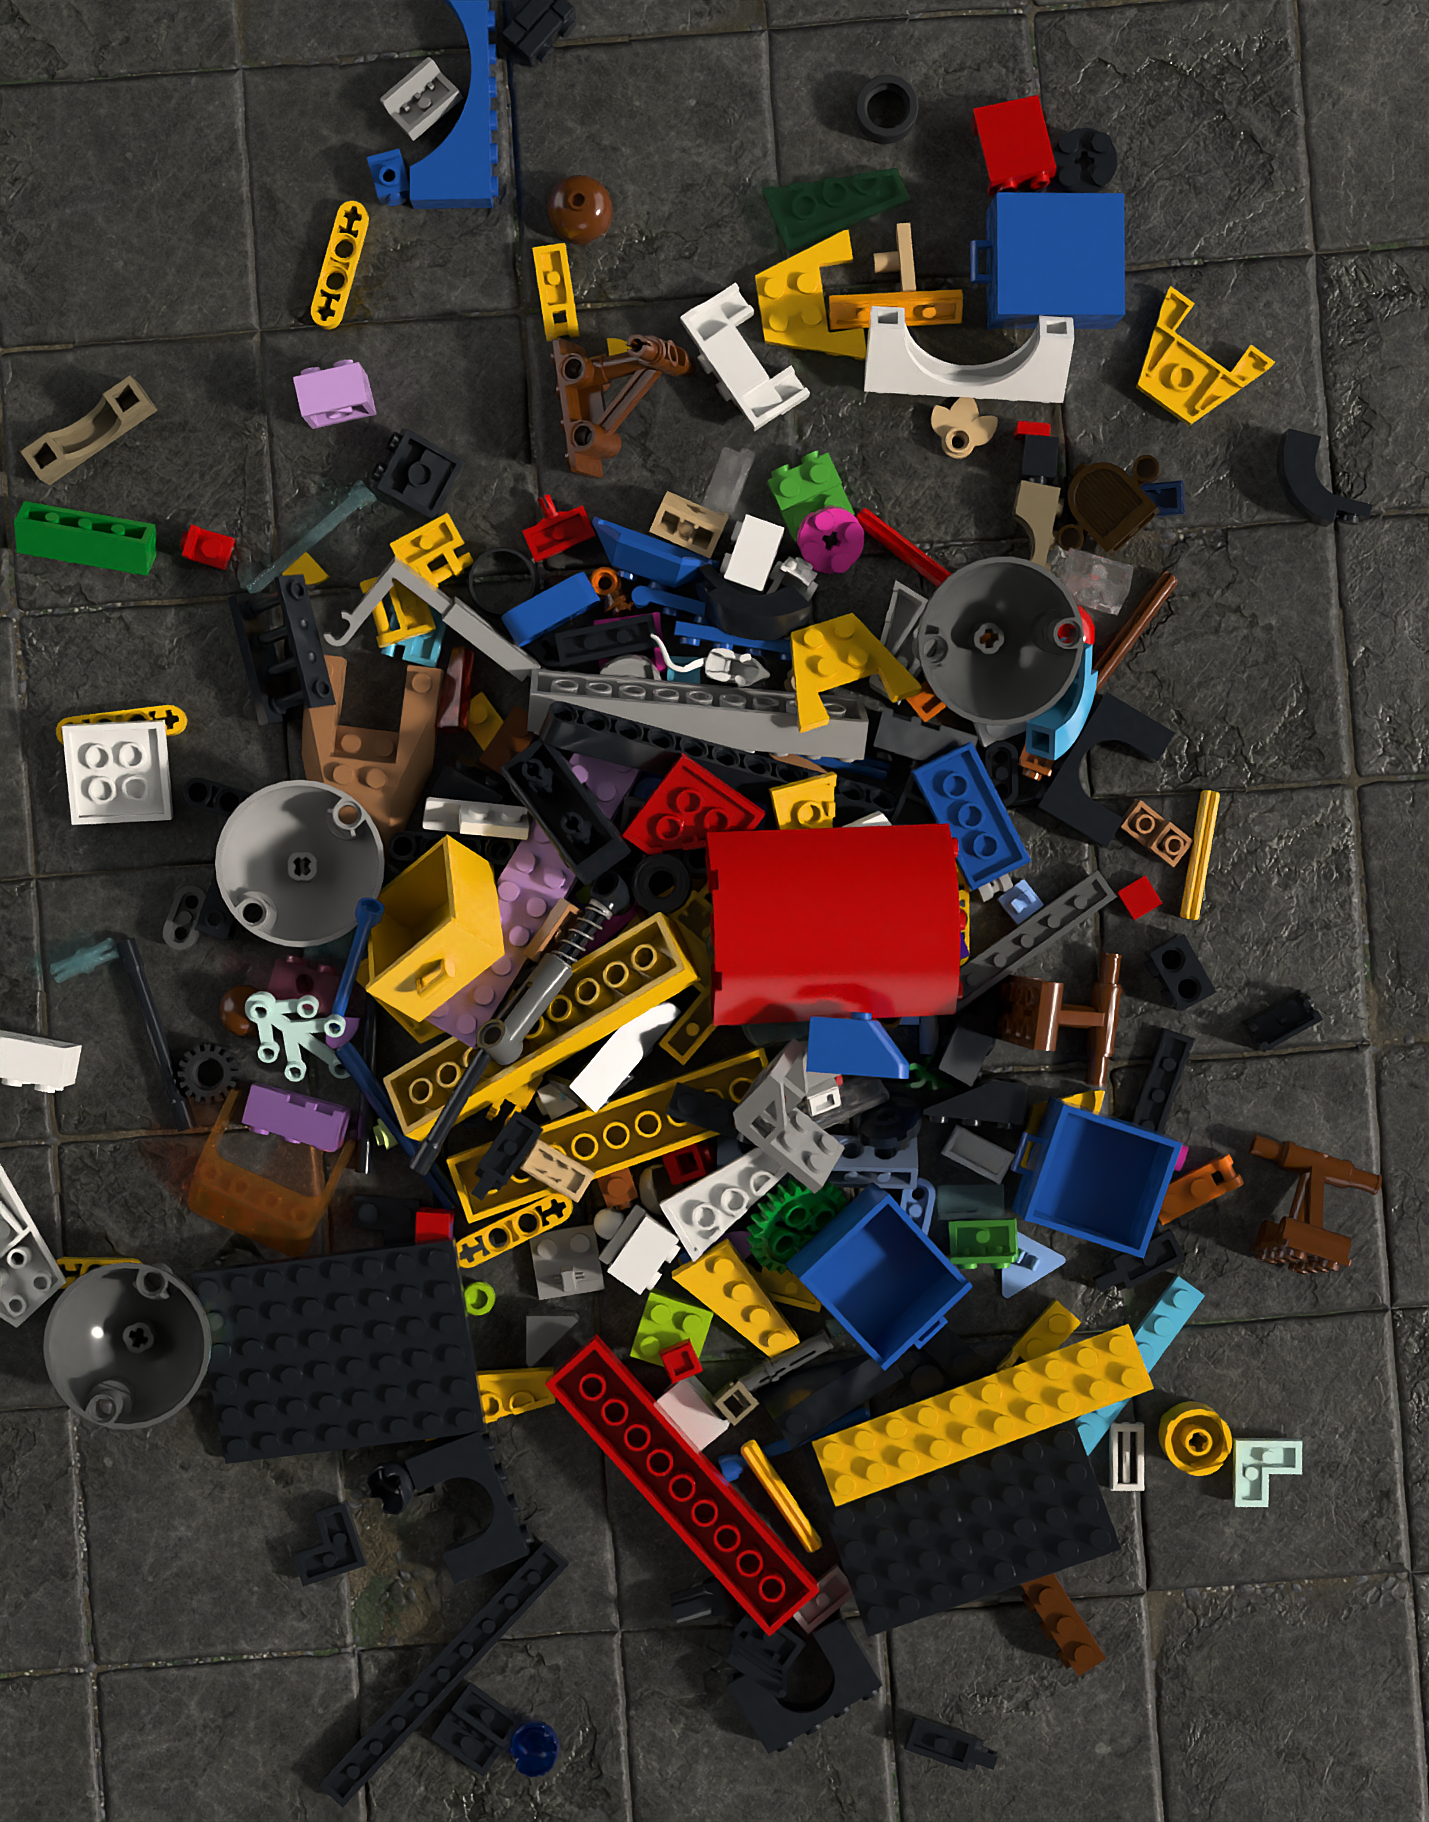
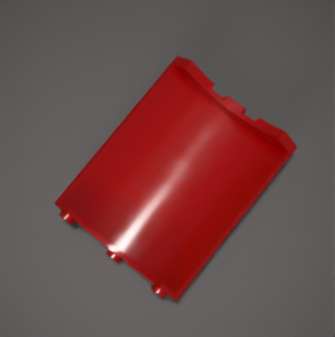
M949 823L706 832L705 863L708 894H712L713 913L710 914L711 946H714V964H711L710 986L713 1026L810 1021V1016L844 1019L851 1018V1012L872 1013V1018L955 1015L957 1001H961L963 998L962 982L959 980L960 930H965L966 917L964 910H960L955 861V857L958 856L957 837L951 836Z

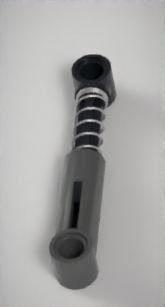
M607 870L591 882L590 893L592 896L590 897L591 902H589L588 907H585L586 914L583 918H576L577 926L574 929H568L569 936L566 940H560L561 947L557 951H551V954L545 953L497 1018L485 1022L479 1028L476 1035L477 1045L498 1064L508 1065L520 1056L523 1049L522 1040L572 976L573 972L569 965L572 961L577 962L575 957L581 950L586 951L584 948L585 944L589 939L594 940L592 935L597 928L602 929L600 924L603 920H610L611 916H621L627 913L634 905L635 898L632 889L615 871Z

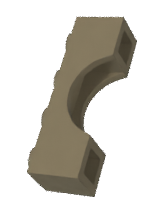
M129 375L103 393L100 402L86 416L64 429L47 432L20 452L38 478L51 485L155 413L157 408L141 385Z
M1021 480L1017 487L1011 518L1026 530L1030 538L1031 557L1029 561L1051 571V563H1046L1048 550L1054 551L1058 531L1053 530L1055 517L1060 518L1063 510L1064 498H1059L1061 488Z

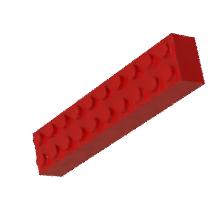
M597 1334L547 1377L545 1386L769 1637L820 1592L816 1579Z

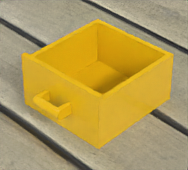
M446 835L382 888L376 900L384 905V913L381 922L371 928L367 941L370 982L365 986L366 991L420 1022L501 958L505 952L494 865L449 835Z

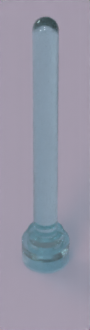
M359 479L350 487L352 491L347 494L349 498L248 584L247 589L249 593L260 592L355 509L359 508L361 510L364 506L368 508L377 500V497Z

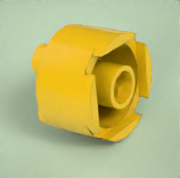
M1183 1402L1172 1407L1161 1417L1158 1432L1159 1443L1165 1455L1178 1469L1193 1476H1204L1217 1471L1223 1465L1232 1448V1436L1226 1422L1212 1408L1200 1402ZM1194 1433H1198L1200 1436L1196 1437L1197 1443L1192 1444L1189 1440L1192 1439Z

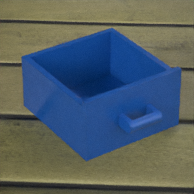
M997 192L986 210V240L970 242V283L986 284L987 330L1035 329L1039 316L1073 318L1074 329H1112L1125 315L1124 193ZM986 249V275L978 274V250Z
M1049 1096L1037 1135L1023 1131L1010 1168L1014 1172L1023 1174L1012 1210L1024 1221L1033 1222L1144 1259L1183 1143L1167 1134ZM1028 1141H1031L1034 1144L1026 1168L1020 1165Z
M871 1182L785 1264L884 1371L913 1344L918 1349L924 1346L948 1323L943 1315L973 1287L890 1194L874 1182Z

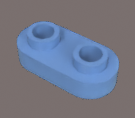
M917 1177L916 1188L919 1187L924 1190L923 1197L915 1199L912 1197L914 1189H902L899 1206L912 1220L917 1222L918 1227L927 1235L936 1193L933 1185L927 1179Z

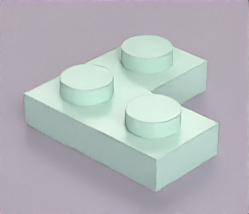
M1233 1438V1505L1235 1507H1268L1269 1474H1302V1440L1299 1438Z

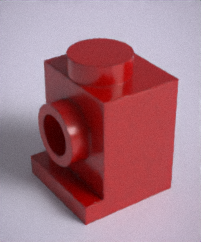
M706 1139L661 1155L672 1186L707 1175L716 1169L717 1151L713 1144H707Z

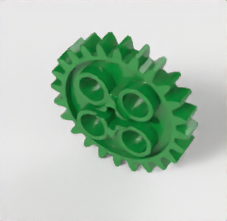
M789 1178L788 1187L783 1188L782 1185L778 1184V1193L773 1195L768 1192L766 1196L769 1201L766 1204H757L761 1212L750 1216L755 1224L747 1227L751 1235L746 1240L751 1245L749 1248L750 1252L762 1267L766 1266L770 1272L776 1269L780 1275L786 1269L793 1274L785 1264L846 1207V1198L835 1184L830 1183L828 1179L820 1190L813 1193L800 1181L796 1183L792 1178Z

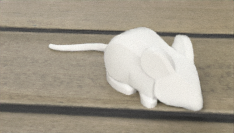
M651 634V637L658 643L664 662L670 669L676 672L683 673L698 667H705V673L708 678L725 683H737L738 687L750 686L770 677V673L756 659L752 658L750 654L741 655L724 648L712 649L707 657L693 660L685 666H677L670 660L660 638Z

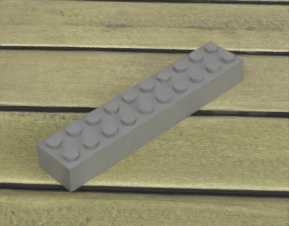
M532 669L527 731H534L535 734L539 735L550 704L556 701H563L749 753L764 751L778 757L798 754L812 760L820 759L821 757H833L841 762H853L854 760H864L869 721L863 698L819 694L830 718L828 724L799 733L797 726L798 713L795 704L796 692Z

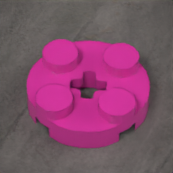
M829 505L816 512L812 511L803 519L797 532V544L802 557L813 566L814 570L829 574L835 572L844 573L857 561L863 550L864 529L851 512L839 506ZM832 531L837 532V544L827 548L826 542L822 540L823 536H830Z

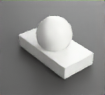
M637 1200L626 1218L621 1211H617L614 1207L608 1209L606 1207L596 1214L594 1229L601 1238L609 1240L598 1258L605 1264L612 1263L647 1213V1208Z

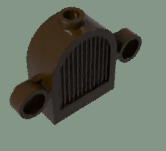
M1151 455L1138 457L1133 463V475L1131 477L1122 468L1112 463L1099 462L1087 465L1083 462L1078 465L1070 474L1073 480L1068 490V504L1073 516L1080 524L1077 526L1073 524L1063 526L1057 534L1058 545L1066 552H1077L1083 547L1085 537L1090 534L1104 551L1112 557L1161 512L1140 488L1144 483H1152L1160 476L1161 466L1156 458Z

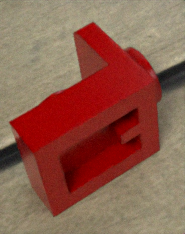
M191 524L189 531H184L182 535L180 550H183L182 556L187 560L226 571L235 539Z

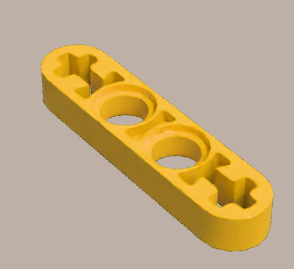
M357 201L345 202L337 212L313 298L311 316L314 322L322 329L330 330L336 328L343 318L367 232L369 216L364 206ZM354 210H357L361 218L360 221H354L352 226V232L357 235V238L348 233H340L341 230L348 232L349 221L345 216L346 214L352 215ZM342 241H348L353 245V252L347 258H340L335 253L336 246ZM333 273L342 274L345 279L343 286L337 290L328 288L326 284L328 276ZM323 293L333 298H340L339 302L332 298L330 308L335 315L334 317L328 316L326 321H323V317L318 313L319 310L327 308L329 301L327 297H322Z
M174 705L64 718L58 723L56 736L61 744L64 745L62 726L65 724H84L86 721H90L89 723H99L103 719H109L111 722H126L136 715H142L147 721L153 720L151 713H155L156 719H165L170 711L172 715L179 717V722L173 724V729H170L169 725L165 724L166 736H174L184 731L187 725V717L182 709Z
M560 1192L548 1195L462 1238L456 1243L460 1266L463 1268L474 1267L564 1222L573 1211L572 1200ZM553 1199H556L558 1203L564 1202L566 1207L562 1210L563 1216L559 1217L557 1213H553L546 1217L549 1224L544 1225L542 1214L536 1207L541 1205L543 1212L553 1205L551 1201ZM529 1213L534 1215L537 1220V1227L534 1231L525 1232L519 1227V1218L522 1214ZM501 1228L506 1232L507 1242L504 1246L497 1247L492 1245L489 1240V1234L492 1229ZM482 1235L483 1244L490 1253L485 1255L483 1248L473 1255V1261L468 1257L462 1258L460 1253L464 1250L463 1244H467L469 1248L481 1242L477 1236Z

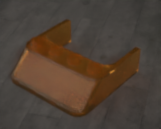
M239 1087L233 1088L226 1098L195 1166L187 1197L188 1205L196 1214L276 1251L292 1257L300 1256L306 1252L314 1238L354 1151L356 1141L351 1139L346 1142L322 1193L313 1197L304 1196L232 1163L219 1155L217 1147L243 1093V1089Z

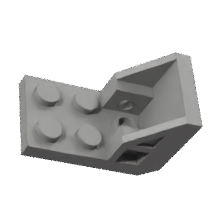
M793 1038L757 1075L734 1110L733 1116L736 1129L813 1193H816L823 1187L845 1147L796 1107L808 1092L805 1049L800 1042Z

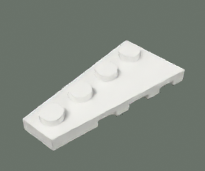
M756 1147L661 1201L659 1205L694 1262L788 1171L763 1150Z

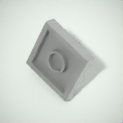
M594 1223L552 1229L529 1239L539 1300L605 1290L601 1260L598 1259L600 1253Z

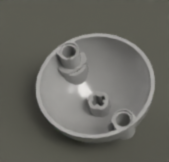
M308 780L279 782L255 792L243 801L228 818L220 834L215 860L217 883L222 898L234 917L253 934L269 942L292 947L321 945L343 936L358 925L354 914L357 903L361 898L365 897L377 899L384 878L385 866L383 844L379 832L366 810L345 792L331 785ZM352 807L358 812L356 822L350 825L340 822L338 816L343 808ZM299 859L303 862L306 859L311 861L308 866L311 872L306 876L303 872L300 876L295 874L297 871L295 862ZM250 904H258L263 910L262 918L258 922L250 923L244 917V911Z

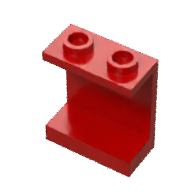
M1038 95L973 109L971 126L974 136H979L989 176L987 189L989 196H994L997 192L1015 193L1017 190L1026 188L1038 190L1045 188L1050 183H1054L1056 164Z

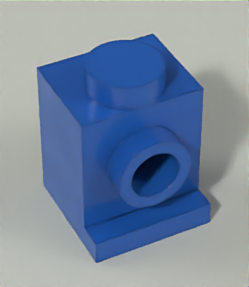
M395 149L367 157L381 205L387 203L388 206H396L406 202V198L410 197V183L400 150ZM395 174L393 181L386 182L384 180L385 176Z

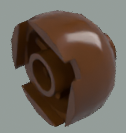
M573 175L562 179L554 186L548 198L547 215L551 227L561 239L571 244L586 245L592 243L591 241L596 240L598 237H602L608 231L613 218V204L609 192L598 180L588 175Z

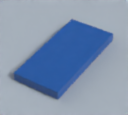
M972 741L910 771L936 824L949 823L951 836L957 837L958 856L955 857V861L970 891L1031 862Z

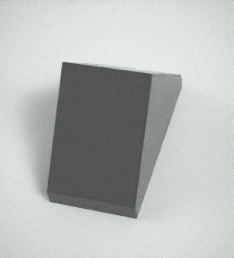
M528 1311L526 1316V1363L532 1367L578 1322L580 1315L576 1311Z

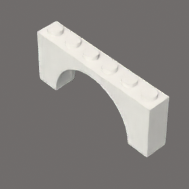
M871 306L864 370V391L1063 403L1074 344L1073 318L1039 316L1038 323L1031 337L1017 351L992 363L970 366L947 363L932 357L915 343L907 329L905 308Z

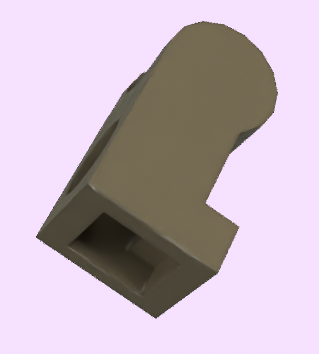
M739 1380L735 1383L733 1381L728 1382L711 1398L714 1405L733 1426L759 1404Z

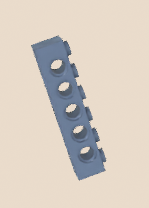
M722 1134L718 1135L717 1169L758 1146H752ZM830 1134L845 1147L827 1178L836 1187L866 1188L871 1182H874L880 1188L916 1189L918 1177L917 1137L910 1140L911 1143L908 1148L896 1151L892 1148L879 1149L864 1146L860 1143L859 1136ZM787 1172L774 1186L778 1184L788 1186L789 1178H792L796 1183L799 1180Z

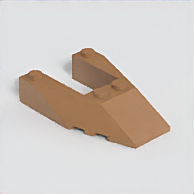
M324 655L336 705L307 709L304 702L302 759L306 779L331 785L345 792L366 810L379 832L383 844L385 863L389 864L392 856L388 852V841L393 834L405 831L410 816L419 802L420 795L429 776L433 772L445 672L438 668L408 665L400 733L341 726L339 724L347 660L339 656ZM345 807L339 812L338 818L343 824L350 825L356 822L358 812L352 807Z

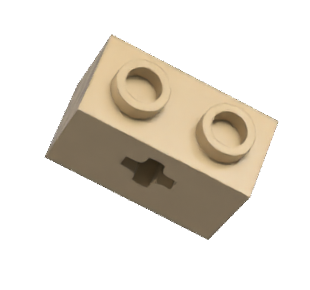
M667 491L649 532L710 559L728 518Z

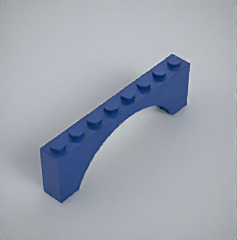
M443 0L453 11L467 36L471 53V82L465 107L452 132L431 154L410 166V201L414 209L493 208V197L499 196L498 176L492 175V164H498L497 143H492V131L498 130L497 110H491V98H497L496 77H491V65L497 64L496 44H490V32L496 31L495 11H490V0Z

